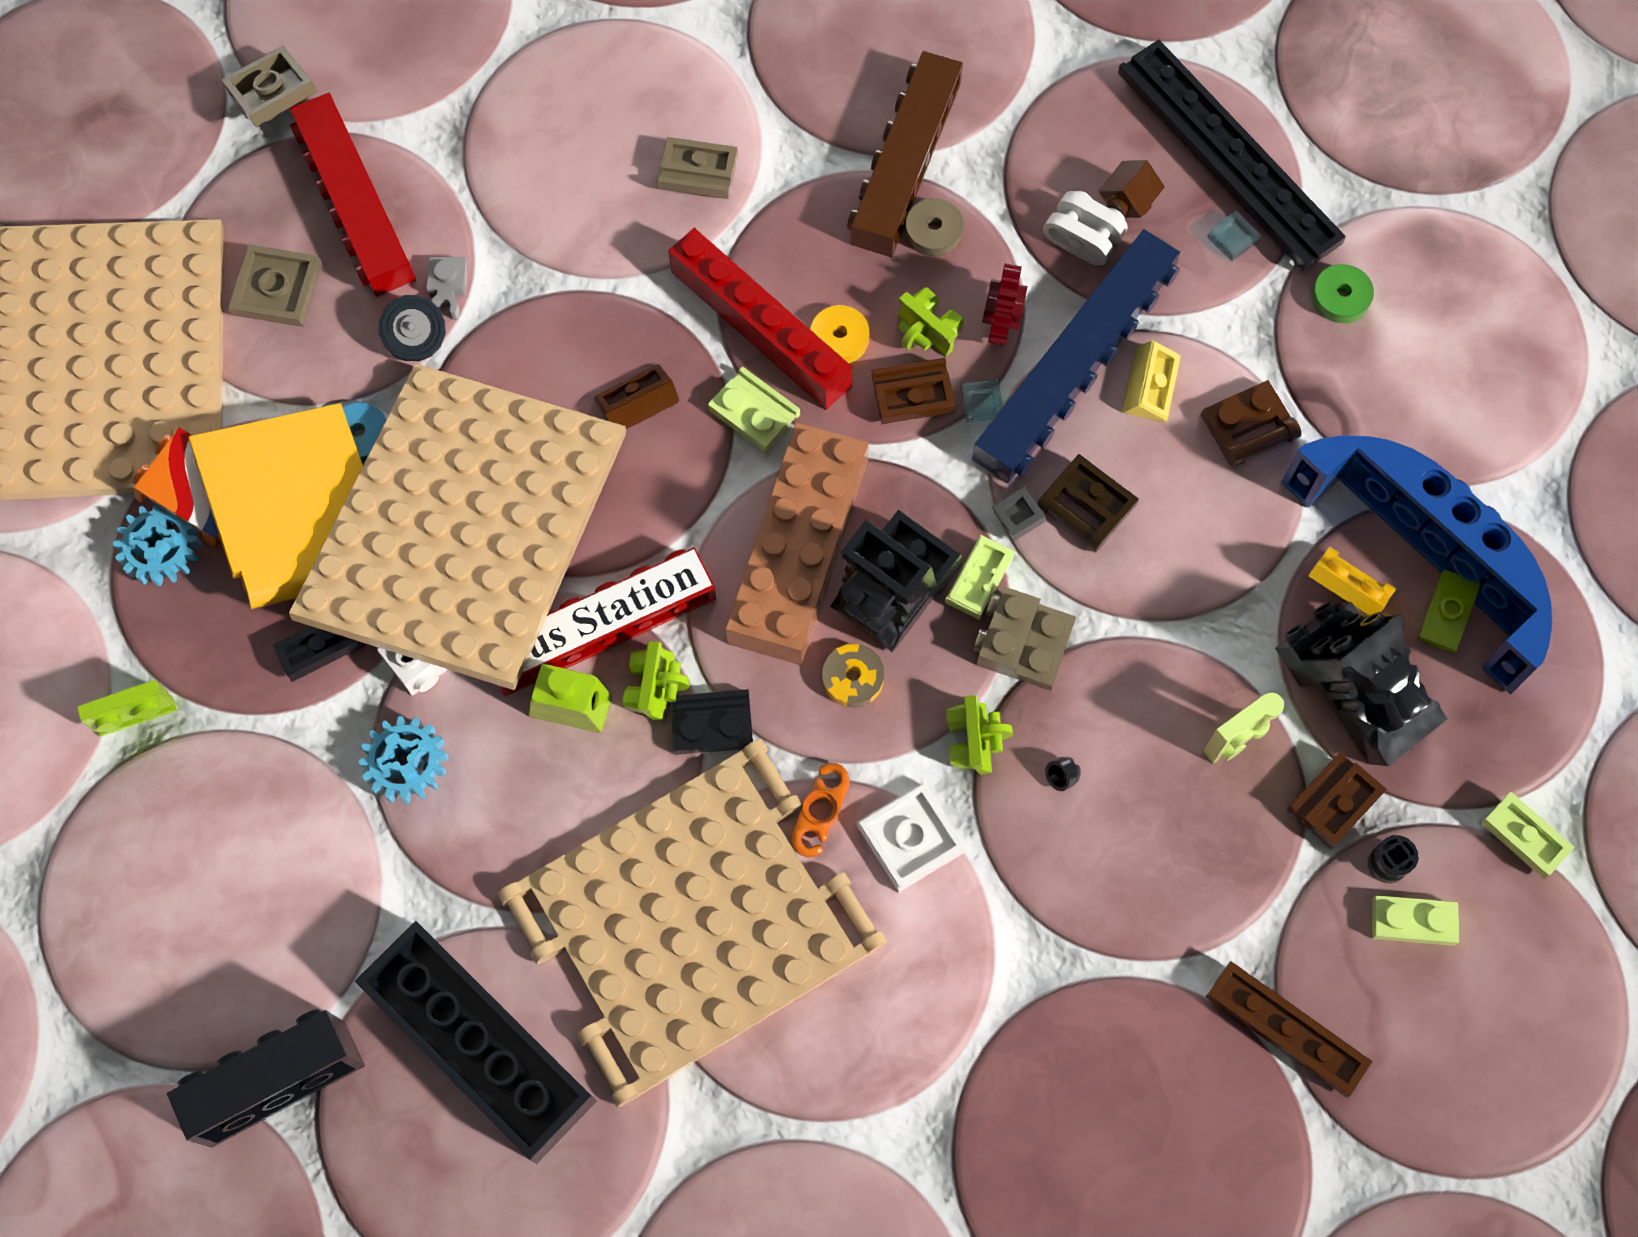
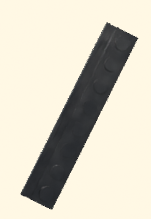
M1160 39L1132 56L1131 60L1126 64L1123 62L1119 65L1118 74L1303 272L1312 263H1317L1344 243L1346 236Z

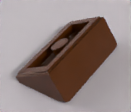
M659 364L593 397L606 421L626 426V429L679 402L673 381Z

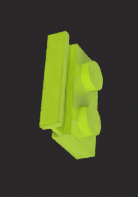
M156 679L77 706L80 720L94 732L98 731L100 737L177 711L174 697L169 695L168 691Z

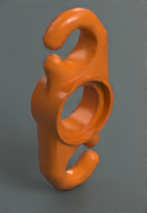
M826 763L820 766L818 770L820 775H826L830 772L836 773L840 779L837 787L829 788L824 784L822 778L817 777L813 783V790L804 799L791 836L793 848L799 855L815 857L823 852L822 845L806 847L802 843L801 838L805 832L812 831L817 835L820 842H825L828 839V830L838 818L850 784L848 771L840 764ZM819 799L828 801L833 809L831 815L824 820L813 818L809 812L810 805Z

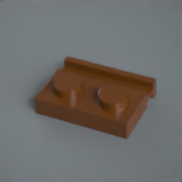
M945 358L872 369V380L874 382L881 424L955 412L956 405Z
M1342 750L1287 808L1290 813L1293 812L1302 820L1301 823L1330 849L1336 846L1387 790L1360 765L1349 760L1345 756L1346 753Z

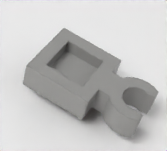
M430 257L427 292L429 296H433L431 301L439 309L445 306L450 307L452 319L457 320L460 315V308L455 297H466L467 259L466 257Z

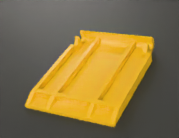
M341 403L189 436L195 463L233 579L241 577L243 590L247 591L249 608L251 610L297 598L363 467Z

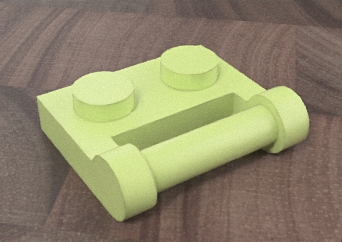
M1267 693L1217 728L1203 750L1212 764L1223 756L1229 761L1246 747L1245 743L1251 738L1264 737L1270 728L1271 719L1277 718L1284 709L1282 697L1276 693Z

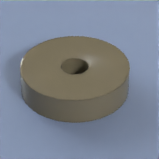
M939 198L925 199L915 204L907 215L906 238L909 244L919 253L928 256L945 255L959 245L963 235L964 221L959 209L951 202ZM938 225L940 228L933 230L929 226Z

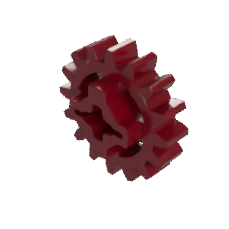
M1004 263L1001 281L991 279L982 323L991 325L988 343L1005 346L1009 328L1019 330L1028 286L1019 285L1022 266Z

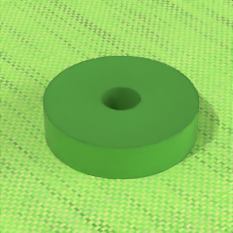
M1347 264L1333 265L1323 270L1312 289V301L1316 310L1326 319L1337 323H1350L1360 319L1367 312L1374 297V288L1370 278L1359 268ZM1337 291H1344L1348 296H1341Z

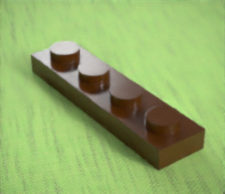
M1232 961L1226 965L1205 996L1346 1098L1351 1096L1373 1062Z

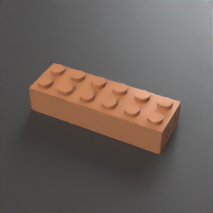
M795 423L726 626L729 645L798 665L803 664L866 470L869 442L805 424Z

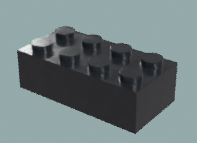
M320 1009L311 1010L296 1019L297 1025L286 1031L274 1030L261 1036L256 1041L258 1045L242 1053L241 1050L226 1054L217 1061V1067L203 1074L202 1071H197L181 1078L177 1082L179 1087L166 1094L185 1139L212 1148L365 1067L346 1023L327 1010L320 1012Z

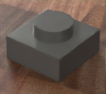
M1025 486L992 506L994 514L1013 541L1046 522V516Z

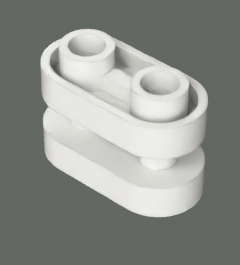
M1083 191L1066 192L1057 205L1058 212L1052 213L1043 226L1045 236L1052 243L1097 266L1104 265L1113 252L1112 244L1119 243L1128 229L1125 218L1120 211L1114 208H1107L1094 201Z

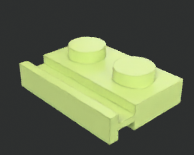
M743 366L739 369L737 376L734 379L731 378L708 404V410L765 453L790 427L789 424L800 416L799 407Z

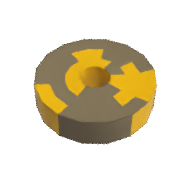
M846 644L836 648L827 656L822 667V684L827 695L835 703L845 707H861L871 703L880 694L884 684V666L880 657L872 649L860 644ZM850 671H856L860 674V678L851 681L846 677V674Z

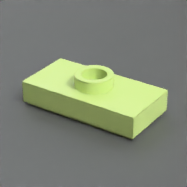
M980 535L949 591L945 603L980 620L1009 567L1015 551Z

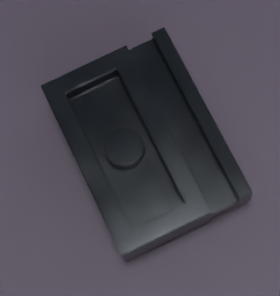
M749 689L676 695V701L671 702L673 749L675 755L740 750L753 742Z

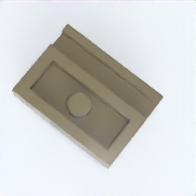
M667 137L660 166L661 171L657 179L658 189L729 199L730 186L732 185L738 158V148L735 146Z

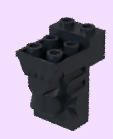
M899 509L882 531L868 520H865L841 551L843 554L842 558L847 562L844 568L846 574L842 578L844 584L839 589L830 607L893 653L937 593L941 594L963 565L961 554Z
M1329 601L1313 612L1315 617L1307 624L1302 623L1288 630L1284 634L1286 640L1275 647V650L1299 686L1318 687L1370 765L1390 766L1448 720L1438 701L1428 697L1425 686L1419 681L1417 665H1411L1409 662L1411 650L1409 647H1405L1403 623L1405 620L1401 613L1382 614V612H1376L1372 615H1362V613H1358L1352 602L1335 603L1334 601Z

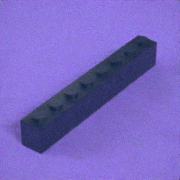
M1145 229L1141 231L974 443L972 454L974 462L1007 484L1012 481L1016 474L1019 476L1025 474L1033 462L1034 457L1031 456L1038 446L1043 449L1049 443L1055 433L1053 426L1059 419L1065 421L1069 417L1077 403L1074 399L1080 391L1086 394L1090 390L1098 376L1095 372L1101 364L1107 367L1111 363L1119 349L1116 347L1122 337L1126 340L1131 337L1139 324L1137 320L1139 315L1143 311L1149 313L1160 296L1157 293L1163 285L1169 287L1180 271L1176 264L1181 251Z

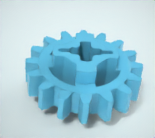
M154 503L153 511L150 512L143 506H140V516L135 518L128 514L126 519L130 523L127 528H117V532L123 539L113 542V546L120 552L115 558L124 566L123 570L131 578L136 576L141 584L145 585L151 577V580L157 586H161L163 577L167 576L174 583L177 581L176 572L181 570L188 574L190 570L186 563L199 560L193 549L202 547V542L196 536L200 531L169 511L164 510V508ZM168 524H172L178 527L181 533H177L174 529H170L168 527ZM135 555H139L142 559H146L147 565L137 561Z
M398 716L397 726L392 727L386 720L383 721L384 731L381 734L373 730L369 732L374 740L372 745L362 744L361 749L368 755V757L359 760V765L363 769L368 770L362 775L363 780L367 784L374 783L371 790L377 796L385 792V798L391 803L400 795L405 804H410L411 794L414 793L422 800L425 799L424 788L429 786L437 790L439 786L434 780L435 776H446L447 773L444 767L439 764L449 760L446 751L439 750L445 745L444 740L441 736L434 737L436 730L431 724L422 729V722L417 717H414L410 725H407L403 716ZM409 736L415 737L416 739L413 741H408L402 739L401 737ZM385 748L383 756L380 757L383 749ZM407 754L408 763L401 766L400 757ZM428 762V765H427L425 771L422 773V770H423V767H424L425 763ZM398 778L401 780H405L406 783L396 784L387 781V779L393 781L394 779Z

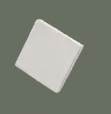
M925 782L856 822L857 828L898 893L967 852V847Z

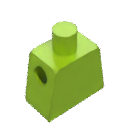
M542 664L531 697L529 716L602 734L612 695L600 680L593 675ZM592 700L595 701L593 708L591 706Z

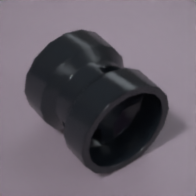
M1392 835L1385 838L1370 852L1367 859L1368 869L1371 875L1378 881L1393 884L1402 880L1416 867L1419 857L1418 850L1412 841L1401 835Z

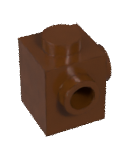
M1148 160L1122 161L1098 192L1107 203V208L1117 209L1123 214L1124 218H1141L1151 209V204L1165 186Z

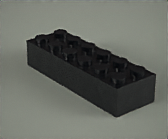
M417 921L402 933L354 981L530 1161L536 1164L597 1102Z

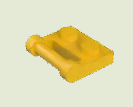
M1329 547L1308 576L1347 602H1352L1355 607L1368 615L1382 612L1396 588L1387 582L1383 585L1339 557L1340 552Z

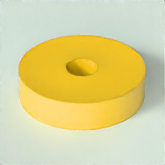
M844 305L828 307L818 313L811 324V330L848 363L859 359L868 347V322L858 310ZM837 332H843L846 334V336L843 338H837L834 336V334Z

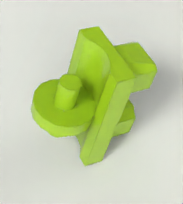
M927 287L913 296L906 291L899 298L902 306L898 316L902 321L898 328L905 333L901 342L902 346L910 350L919 345L926 351L932 345L947 357L954 350L955 338L963 329L964 319L951 309L940 319L936 317L932 312L938 307L939 299Z
M648 641L646 650L631 652L630 672L635 676H643L641 687L628 686L625 689L623 705L634 712L644 713L653 721H665L668 701L675 702L677 691L687 690L690 685V679L680 674L681 663L674 661L675 654L663 649L662 643L659 641Z
M977 695L964 696L965 704L946 710L949 730L953 733L967 731L968 742L950 745V763L956 769H974L980 775L991 774V752H1003L1002 740L1013 736V727L1009 724H1001L1000 712H990L987 715V705L978 702Z

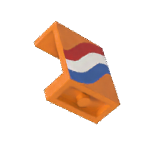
M179 427L173 436L166 434L155 449V453L158 456L150 466L144 464L134 476L132 481L135 485L134 496L141 503L145 497L195 527L202 532V541L216 548L221 540L190 445L189 436L193 435Z

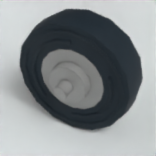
M403 295L393 299L383 309L378 321L379 336L384 347L394 357L404 361H422L432 357L441 348L446 335L445 320L440 309L431 300L419 295Z

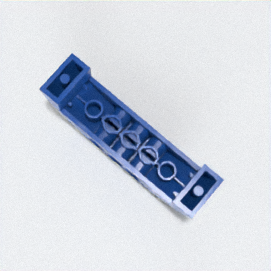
M1355 435L1323 438L1301 446L1297 450L1281 483L1305 506L1309 508L1340 481L1440 573L1445 569L1460 575L1475 585L1478 582L1481 583L1474 604L1510 636L1481 668L1511 695L1544 662L1552 631V606L1546 580L1535 557L1523 540L1502 520L1500 514L1494 508L1485 505L1478 499L1464 481L1456 479L1437 462L1413 448L1387 439Z

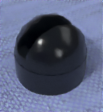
M1059 757L1046 765L1045 774L1049 784L1055 790L1065 791L1079 781L1081 768L1074 763V759L1071 757Z

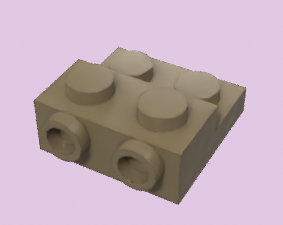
M283 45L222 79L235 105L246 119L249 118L255 127L270 121L279 113L295 104L303 102L307 97L317 92L312 80Z
M1004 586L1001 595L993 594L985 616L992 618L988 631L981 628L979 630L973 651L980 653L977 666L1051 691L1076 616L1039 604L1040 598Z

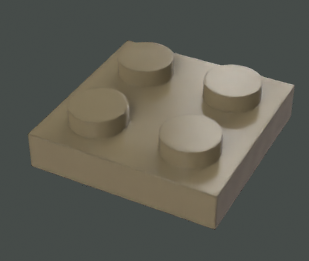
M248 244L228 306L229 311L234 316L303 327L322 265L319 256Z

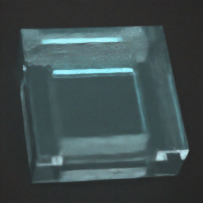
M1235 211L1209 231L1207 238L1233 261L1256 244L1261 235Z
M998 379L961 384L967 423L992 420L1003 408Z

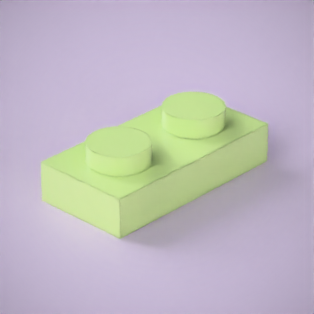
M1512 792L1508 793L1481 822L1484 827L1543 879L1550 876L1575 848Z
M1376 895L1372 898V939L1455 946L1459 943L1458 902Z

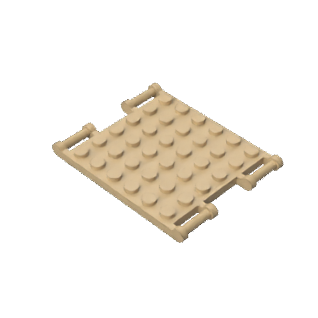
M762 739L751 742L742 751L520 881L505 886L497 893L501 903L504 906L508 905L532 947L533 950L530 954L537 965L544 963L567 950L602 1011L604 1018L586 1026L576 1036L582 1046L587 1045L614 1093L611 1098L617 1108L633 1101L888 943L883 932H877L850 889L851 881L845 872L836 875L826 884L817 888L778 823L798 812L803 804L797 795L792 796L767 756L768 748ZM752 762L779 803L777 807L770 811L743 767ZM532 891L558 934V937L551 941L546 940L522 898ZM835 895L864 940L855 947H853L826 903L828 899ZM610 1031L614 1032L640 1078L631 1084L627 1083L602 1039V1036Z

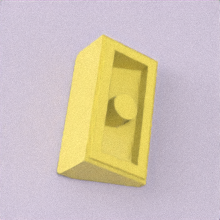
M1153 340L1138 346L1134 352L1122 412L1160 422L1167 421L1181 355Z

